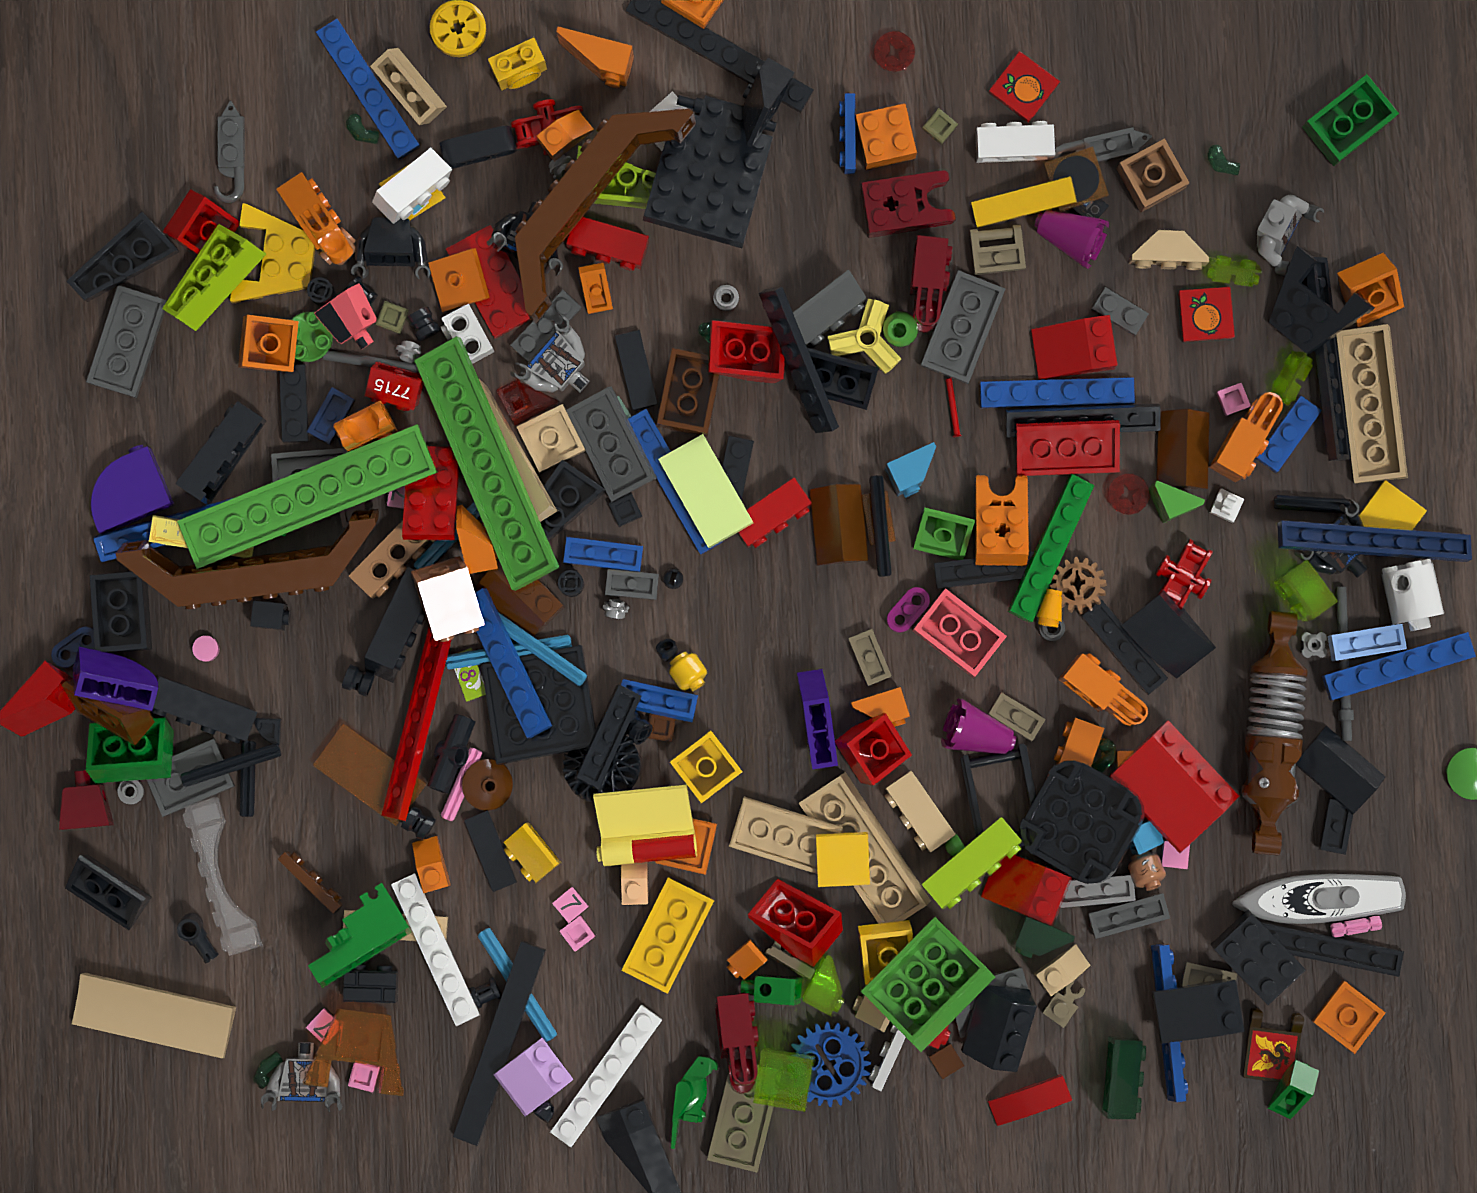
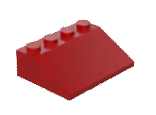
M1169 720L1155 729L1109 776L1133 790L1140 797L1144 805L1145 817L1179 853L1185 850L1239 797L1232 787Z

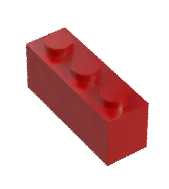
M582 217L569 233L566 244L567 248L571 249V253L581 257H585L586 254L596 256V261L610 264V261L620 263L619 267L634 271L635 268L641 269L649 243V236Z
M793 478L747 509L753 524L737 533L747 548L752 545L754 548H757L767 541L765 536L772 531L778 534L789 526L787 521L793 517H796L798 520L809 513L808 507L811 506L812 502L796 479Z

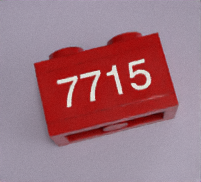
M376 361L370 370L365 396L371 398V401L375 403L381 401L383 404H386L387 402L396 405L395 407L399 410L410 411L414 410L419 404L424 382L420 373Z

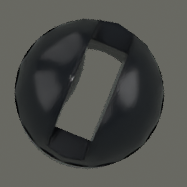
M674 568L667 570L663 576L665 586L669 589L681 587L684 581L681 571ZM672 572L677 573L674 585L669 584Z
M672 639L662 640L656 646L658 656L663 661L668 662V660L674 659L678 655L677 645Z
M545 1101L532 1112L548 1123L554 1115V1106L549 1101Z

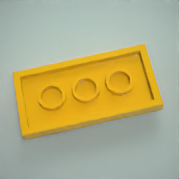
M668 877L621 971L668 994L714 900Z

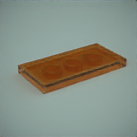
M343 724L313 766L377 813L382 814L395 760L350 727ZM418 777L409 809L427 785ZM383 816L395 826L401 821Z

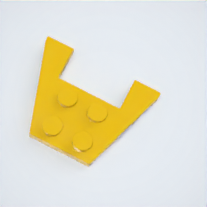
M242 203L240 227L266 231L263 250L266 255L262 259L260 281L242 280L231 292L230 302L239 303L244 300L259 299L273 294L307 289L312 279L315 246L304 230Z

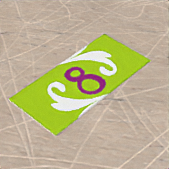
M470 648L462 652L472 651V649ZM478 665L455 669L466 702L486 695L484 681Z

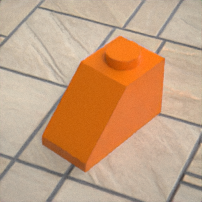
M576 110L557 119L539 133L537 139L539 144L555 162L593 132L594 129L580 111Z
M901 687L850 703L854 710L870 718L886 713L894 727L906 724L905 718L910 717Z
M438 836L413 842L416 869L423 893L451 886Z
M749 939L727 958V961L730 963L727 968L736 978L741 976L743 979H746L768 959L756 944Z

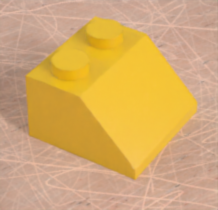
M525 823L503 842L507 846L504 849L505 853L512 861L517 859L523 866L520 871L529 882L533 879L537 883L562 863L530 823Z

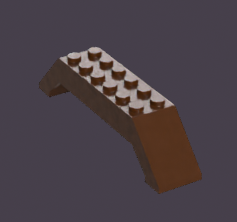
M689 108L612 115L609 120L605 118L596 130L598 134L594 139H588L581 147L580 151L582 154L578 159H572L564 169L566 174L560 181L556 179L548 189L549 195L545 200L540 199L532 209L533 215L529 220H523L515 231L517 233L515 241L525 309L529 318L535 324L552 305L546 293L545 263L640 145L676 140L681 144L696 125L694 112Z
M379 509L353 512L349 525L334 544L330 546L220 560L197 569L195 564L177 565L152 548L149 540L123 543L116 552V559L177 607L185 606V609L199 608L201 604L210 602L212 606L223 605L227 603L226 600L237 599V602H247L252 600L254 596L270 599L277 597L278 593L288 592V595H298L304 593L306 589L313 588L314 592L329 590V586L334 585L372 531L379 517Z

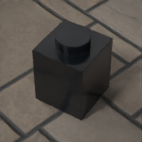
M253 601L250 626L285 631V625L290 624L291 610H287V605L282 603Z

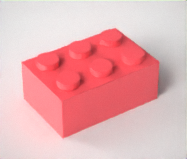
M946 588L912 630L972 678L976 677L1007 637Z

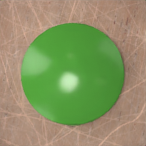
M303 312L291 319L299 321L295 359L301 362H313L322 358L329 351L333 342V335L315 316V312Z
M1477 748L1459 751L1452 757L1446 767L1450 787L1456 794L1465 799H1477Z

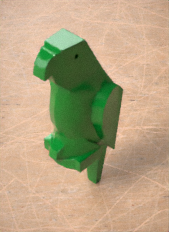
M698 1056L676 1085L671 1149L676 1147L680 1119L698 1123L702 1122L703 1118L706 1117V1112L702 1109L707 1095L706 1077L712 1073L713 1069L718 1070V1064L712 1057Z

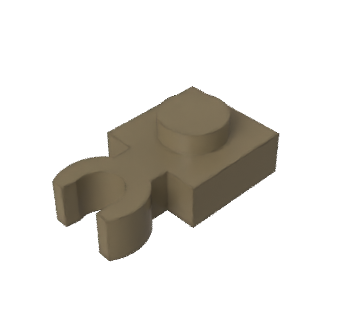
M1074 981L1065 986V993L1063 995L1059 992L1055 993L1042 1011L1043 1014L1063 1028L1078 1009V1006L1073 1001L1081 998L1085 993L1083 987L1077 993L1071 992L1070 988Z

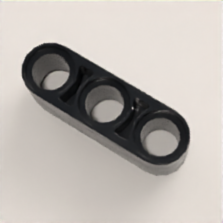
M509 125L447 139L439 143L442 158L451 169L511 155L517 151L512 129Z

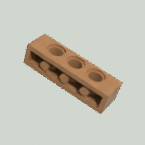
M402 521L349 577L372 599L376 596L381 598L389 590L388 584L395 577L398 580L402 577L407 569L406 565L412 559L417 561L425 553L424 547L430 541L434 543L436 540H403ZM396 546H403L405 548V555L401 559H394L392 556V551ZM379 564H385L387 567V574L382 578H377L374 574L375 567Z

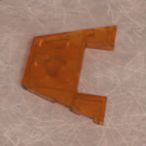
M337 1009L303 1079V1084L328 1087L331 1061L337 1060L382 1066L378 1093L404 1096L400 1080V1067L397 1063L395 1052L396 1045L391 1016Z

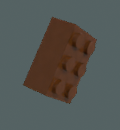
M672 348L657 427L695 435L703 434L705 437H708L720 378L719 374L708 372L709 355Z

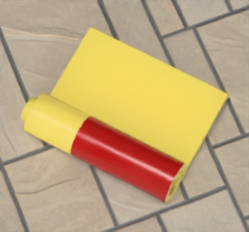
M687 785L593 795L601 834V846H597L598 862H603L604 866L697 857V843Z

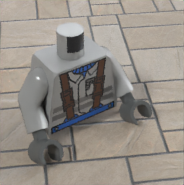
M1286 195L1280 201L1274 199L1257 230L1258 252L1272 266H1275V272L1280 276H1286L1290 265L1289 261L1282 260L1281 255L1302 214H1304L1306 219L1318 223L1320 221L1316 219V213L1318 211L1324 213L1323 208L1312 204L1309 205L1294 195Z
M559 314L563 318L561 325H557L553 320L551 321L552 326L558 331L552 335L527 366L518 362L515 363L520 366L521 371L518 375L510 372V375L522 379L524 383L537 391L553 393L559 390L562 392L570 384L577 391L581 392L590 382L580 373L581 369L585 366L583 361L585 357L584 348L580 337L569 325V320L563 314Z
M299 1042L298 1057H288L285 1062L278 1065L269 1079L266 1094L261 1097L262 1109L264 1104L270 1101L272 1102V1111L276 1110L277 1097L278 1101L325 1102L328 1112H330V1106L333 1103H337L339 1111L342 1109L343 1106L339 1098L340 1079L332 1065L326 1063L325 1058H313L314 1043Z

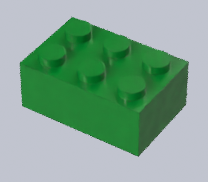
M1366 74L1311 117L1302 128L1334 167L1389 124L1399 113Z
M153 718L155 723L136 745L97 723H89L86 772L95 783L171 778L174 730L166 718Z

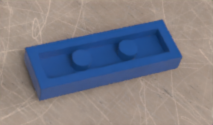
M845 93L844 101H839V117H844V126L839 127V141L844 142V151H840V167H844V174H855V93Z
M1300 396L1269 438V443L1262 455L1259 454L1255 459L1277 473L1322 410L1303 396Z
M566 537L563 563L640 572L643 546Z
M625 679L622 680L621 686L642 696L637 705V711L693 722L698 695Z

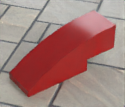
M1060 1074L989 1100L988 1103L995 1122L999 1126L1070 1102L1072 1097L1063 1075Z

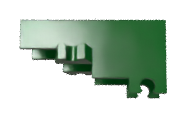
M382 883L375 886V890L378 891L376 899L369 898L367 892L359 896L364 906L342 919L347 928L338 931L339 933L330 936L325 941L330 952L308 965L322 988L412 933L409 925Z

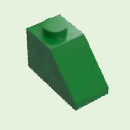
M1295 1060L1284 1072L1269 1102L1268 1109L1292 1119L1314 1095L1319 1070Z

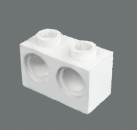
M469 304L442 317L445 325L441 326V329L447 340L457 336L462 339L464 346L471 341L479 344V348L475 353H468L472 364L494 353ZM458 319H463L467 322L466 328L462 331L453 329V324Z

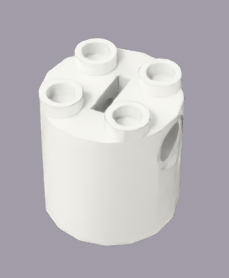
M1431 559L1382 569V579L1393 625L1408 622L1410 632L1431 627L1429 617L1444 614Z

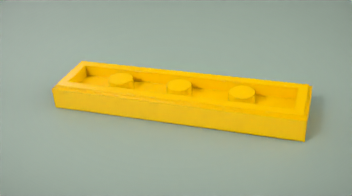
M1067 177L974 201L971 204L976 225L979 228L1076 203L1077 200L1072 178Z

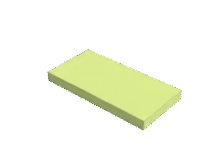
M703 434L658 459L708 548L753 524L750 515Z

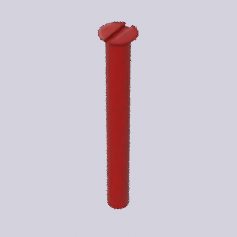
M952 378L946 379L954 438L961 437L962 435L959 429Z

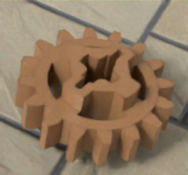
M1075 557L1073 564L1065 560L1066 567H1057L1059 575L1053 576L1052 580L1056 584L1050 585V588L1062 591V608L1068 605L1070 613L1073 612L1074 608H1078L1079 613L1083 614L1084 607L1092 611V603L1101 604L1098 596L1106 595L1105 590L1101 588L1107 586L1106 580L1101 579L1104 576L1103 570L1096 572L1098 564L1095 562L1090 566L1088 558H1085L1083 563H1080L1078 557ZM1082 570L1089 572L1094 578L1085 576ZM1072 572L1068 579H1064L1068 573ZM1078 576L1082 582L1080 595L1075 588ZM1094 591L1089 598L1085 599L1089 592ZM1063 593L1071 594L1074 596L1075 601L1070 600Z

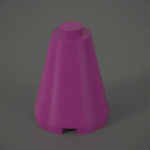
M1046 210L1044 214L1040 213L1035 221V227H1037V233L1087 269L1092 266L1088 262L1090 259L1094 261L1097 259L1105 242L1107 234L1103 233L1104 226L1109 228V221L1052 210Z
M958 698L956 701L959 704L951 706L943 726V731L947 732L946 739L941 738L942 747L952 750L1006 754L1008 750L1011 751L1014 748L1016 736H1014L1011 728L963 699Z

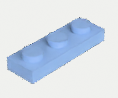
M1403 624L1327 636L1332 661L1407 649Z

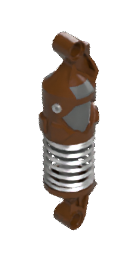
M1269 612L1267 624L1270 645L1263 658L1251 666L1250 672L1252 673V679H1250L1252 683L1268 684V688L1252 687L1249 689L1253 693L1267 694V697L1249 698L1250 702L1266 704V707H1249L1248 710L1255 712V716L1247 718L1250 722L1254 723L1252 726L1247 727L1248 732L1246 733L1248 736H1246L1245 753L1249 759V771L1245 784L1242 785V796L1251 804L1257 820V826L1252 836L1253 854L1280 855L1282 835L1281 832H1277L1275 823L1280 814L1299 799V789L1295 780V768L1297 761L1302 756L1303 740L1301 739L1303 737L1301 734H1298V731H1301L1303 726L1296 722L1302 721L1304 717L1294 712H1300L1305 709L1303 705L1295 702H1303L1306 699L1303 695L1297 694L1306 690L1305 686L1297 683H1303L1307 680L1305 677H1307L1308 670L1293 656L1288 645L1291 636L1296 635L1298 623L1297 613Z

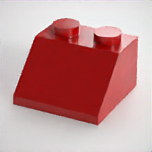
M190 189L166 225L163 233L198 255L218 224L235 232L240 225V221L205 196Z
M886 713L853 726L835 740V744L860 783L872 786L912 756Z

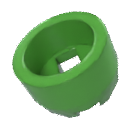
M957 834L946 842V850L952 856H956L965 848Z

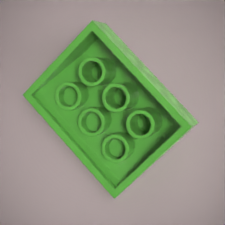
M934 917L861 992L922 1052L995 976Z

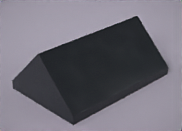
M807 348L827 398L867 410L879 368ZM794 384L793 390L798 391L796 385Z
M1328 726L1324 727L1296 763L1299 769L1352 815L1373 795L1386 777L1349 744L1342 741V738Z
M88 854L78 857L65 886V889L127 930L132 928L152 898Z

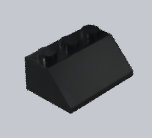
M987 985L976 996L961 1048L962 1053L992 1070L1017 1072L1037 1008L1030 989Z

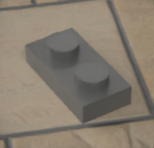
M1106 287L1091 309L1100 316L1110 315L1113 324L1134 337L1149 315L1146 311Z
M608 569L605 595L657 600L659 574Z

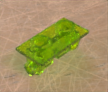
M1217 255L1216 258L1209 257L1210 265L1213 268H1208L1207 278H1211V281L1230 283L1232 274L1236 275L1234 281L1236 285L1249 287L1258 285L1259 275L1255 274H1262L1260 265H1256V261L1242 259L1241 262L1231 261L1230 257Z
M1292 351L1285 359L1284 368L1279 377L1273 382L1271 392L1277 394L1286 405H1290L1291 402L1295 401L1302 387L1295 382L1296 378L1304 382L1313 367L1311 364L1313 360L1306 356L1307 353Z

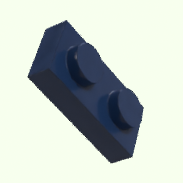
M332 387L307 432L331 445L337 434L333 427L334 423L347 417L355 400Z

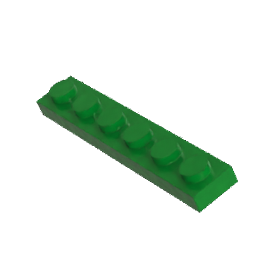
M1074 474L1069 475L1007 612L1028 623L1033 622L1095 485Z

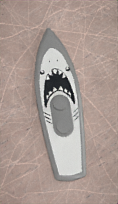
M1311 874L1281 878L1262 884L1234 900L1232 905L1243 912L1249 909L1255 917L1264 920L1290 924H1314L1401 911L1404 909L1406 892L1402 878L1398 876Z

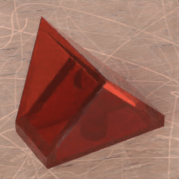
M519 379L496 390L514 425L560 402L540 391L534 390L532 387L520 382Z

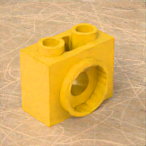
M535 38L488 58L490 68L501 91L506 88L516 89L525 86L539 78L541 72L547 70L545 59Z

